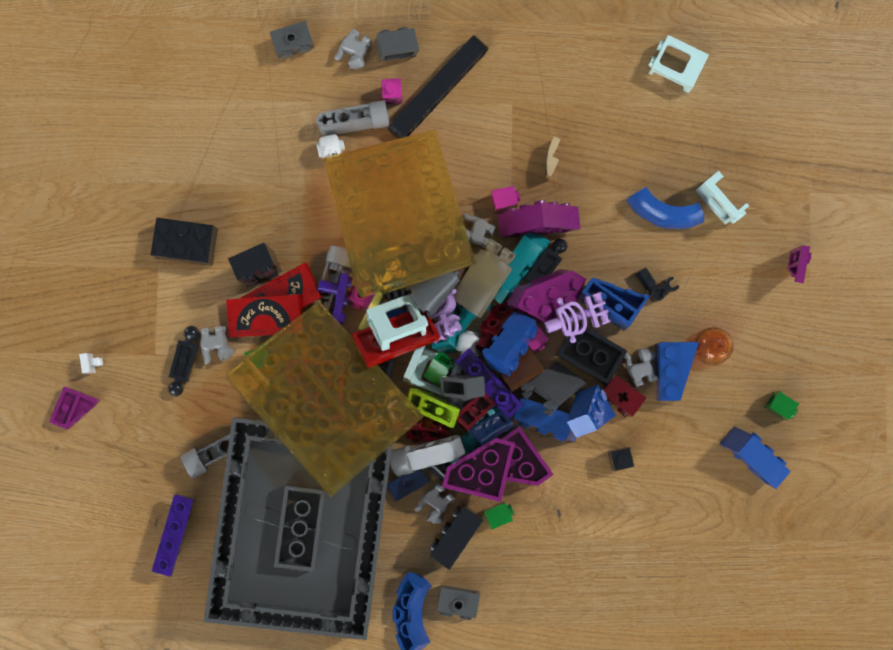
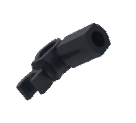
M647 267L635 274L645 290L648 289L649 299L652 302L662 300L668 295V292H674L679 288V285L675 287L669 285L670 281L674 279L673 277L666 279L664 285L656 286L657 282Z

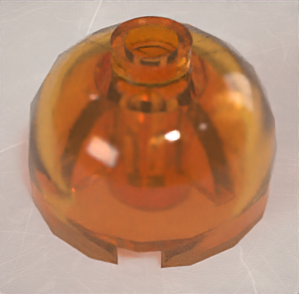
M706 328L699 332L694 342H699L695 355L705 364H722L733 353V339L722 328Z

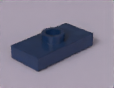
M499 411L470 428V434L483 445L512 428L513 422L502 411Z
M419 469L414 473L402 475L387 484V487L397 502L428 484L429 480L423 469Z

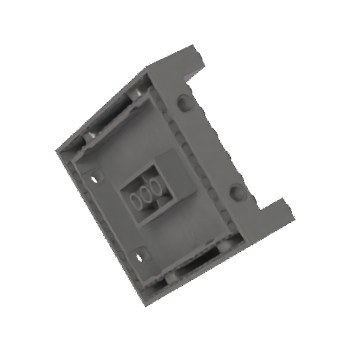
M233 417L204 622L367 640L393 437Z

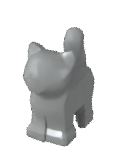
M352 29L349 35L343 39L338 53L334 57L335 60H340L344 52L352 55L348 62L350 70L352 68L364 67L363 57L367 49L372 46L371 39L366 36L361 41H358L360 33L355 29Z
M464 213L463 219L472 222L473 225L471 231L461 227L457 228L456 236L458 242H471L486 249L490 239L485 238L484 234L488 233L492 236L495 226L489 224L484 219Z
M215 327V335H211L210 328L201 329L200 345L205 358V364H209L211 361L209 351L218 349L219 359L223 362L230 359L231 355L234 354V349L227 344L226 327Z
M647 348L638 349V357L641 363L632 364L631 356L628 353L625 354L626 370L632 379L634 387L644 385L641 380L644 376L647 382L658 380L652 364V360L655 357L654 351H650Z
M437 482L432 489L428 490L421 497L414 509L415 511H420L426 503L434 509L429 512L427 521L433 524H441L444 521V512L449 504L456 499L450 493L442 497L440 492H443L445 489Z

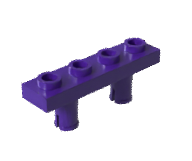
M343 269L338 283L324 280L319 282L318 291L334 294L336 301L332 318L328 320L313 316L311 328L328 331L327 347L334 348L336 343H340L342 332L339 331V326L343 325L345 320V314L342 311L343 306L347 307L349 295H346V291L352 285L353 277L350 276L351 270Z
M470 348L455 361L467 375L484 376L485 393L508 418L523 406Z
M178 494L174 495L151 572L168 577L172 576L195 499Z

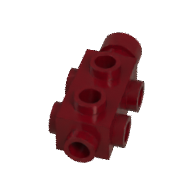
M508 302L494 305L488 318L482 321L480 325L482 338H479L475 344V348L482 353L484 348L489 349L493 343L492 338L495 335L499 337L503 332L502 326L514 311L517 312V310L507 305Z
M409 415L408 422H401L400 419L392 420L391 434H407L406 439H411L413 442H431L449 437L450 427L426 416Z

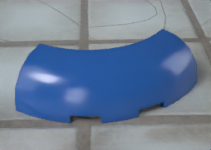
M647 187L626 199L637 215L661 228L687 229L702 224L705 220L699 202L685 207L671 206L655 198Z
M407 573L396 592L398 594L396 605H393V622L396 623L397 630L395 636L401 650H422L431 642L424 629L422 607L425 596L432 585L424 577L416 573Z

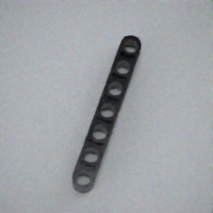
M473 35L393 120L387 130L398 140L404 142L480 61L489 47Z

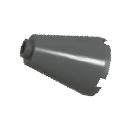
M446 265L409 284L406 287V291L411 290L410 297L423 312L426 310L429 312L428 317H432L459 283L461 273L454 265L452 267Z

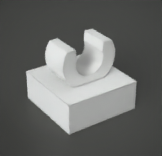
M90 353L79 354L83 374L96 373L95 367L103 366L102 358H94L93 354Z

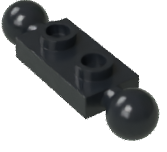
M561 238L556 239L553 242V250L551 251L547 248L525 277V280L532 282L534 279L552 274L562 260L558 255L564 253L568 248L567 242Z
M195 326L186 327L184 330L186 340H179L168 376L174 378V382L168 386V391L175 397L180 396L184 391L182 381L189 382L199 347V345L193 344V341L199 337V330Z

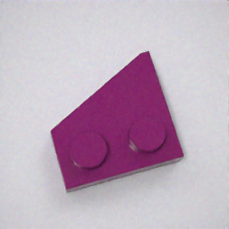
M802 245L790 251L787 270L797 283H804L807 264L811 260L810 246Z
M64 386L49 423L70 429L100 402V399Z

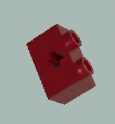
M613 375L610 382L602 389L607 396L610 406L612 404L618 408L617 412L624 417H633L647 399L617 375ZM624 393V399L626 400L619 402L618 400L620 397L618 396V394Z
M486 393L483 397L473 398L459 412L456 424L465 433L468 432L496 403Z

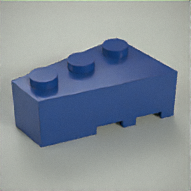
M591 278L578 299L586 304L584 296H590L592 304H595L594 298L591 295L601 292L602 300L606 303L602 306L603 309H608L607 315L611 323L625 331L632 324L650 296ZM599 307L594 308V310L598 312Z
M515 311L502 326L503 332L499 337L495 335L492 338L494 343L489 349L484 348L482 351L489 368L509 377L512 371H516L519 359L522 355L526 354L530 340L534 339L538 332L534 319Z
M699 342L656 343L657 401H681Z
M598 384L581 390L576 394L567 419V424L576 438L598 430L616 416L607 401L605 392L600 389Z
M521 397L520 402L523 406L516 411L514 419L519 421L518 425L528 429L529 426L536 427V432L547 435V432L555 434L553 438L565 442V439L575 442L576 437L567 424L568 413L556 409L553 415L548 416L543 412L546 409L543 404Z
M733 427L721 441L720 445L731 450L735 454L734 457L742 460L748 466V469L765 484L777 489L791 472L786 467L787 463L780 457H775L773 455L774 450L766 444L763 445L761 443L762 439L756 433L752 432L750 434L737 427Z

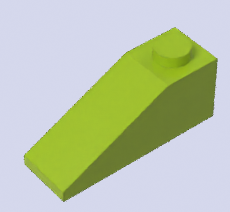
M410 388L404 405L406 408L451 428H454L460 411L459 408L441 397L416 388Z

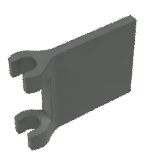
M556 361L531 382L523 384L521 386L523 390L521 395L528 399L535 391L547 400L544 404L546 409L543 412L551 416L564 401L585 385V381Z

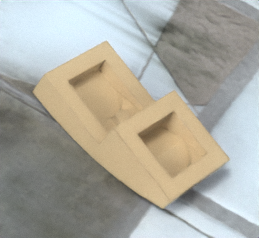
M555 136L551 141L546 157L545 175L547 180H550L559 162V159L553 157L561 139Z

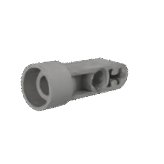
M385 100L322 112L316 118L319 131L323 136L371 128L378 129L389 127L390 125Z
M330 245L326 257L327 263L321 280L338 283L342 270L352 268L356 253ZM321 292L323 298L314 302L313 312L320 318L330 320L333 316L336 297L334 294L328 296V293Z
M230 434L200 450L195 447L180 455L182 463L192 479L208 471L207 466L227 456L228 451L222 448V443L230 439ZM207 449H209L214 460L211 461L210 456L206 451Z
M455 435L412 447L405 446L391 450L390 463L393 472L397 476L414 473L419 469L458 460L464 457L466 453L460 436Z

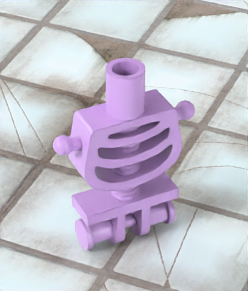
M455 288L436 311V314L430 317L432 320H439V322L433 325L440 335V340L443 341L448 336L452 337L455 332L462 330L460 323L457 322L460 320V317L451 314L456 307V301L453 297V294H456Z
M597 292L591 295L594 298L595 304H592L590 296H584L587 306L586 310H583L577 302L568 301L563 303V299L558 298L557 303L560 306L555 309L557 318L544 322L547 332L550 333L561 329L563 335L570 336V342L575 343V335L582 334L586 330V318L590 317L593 327L596 328L600 326L597 316H600L601 325L611 322L607 315L608 309H603L602 306L606 304L602 300V293ZM570 306H575L578 312L575 313ZM599 307V311L595 312L594 308ZM564 309H567V310H568V312L570 313L569 316H568V314L565 312ZM581 319V325L579 328L578 320Z

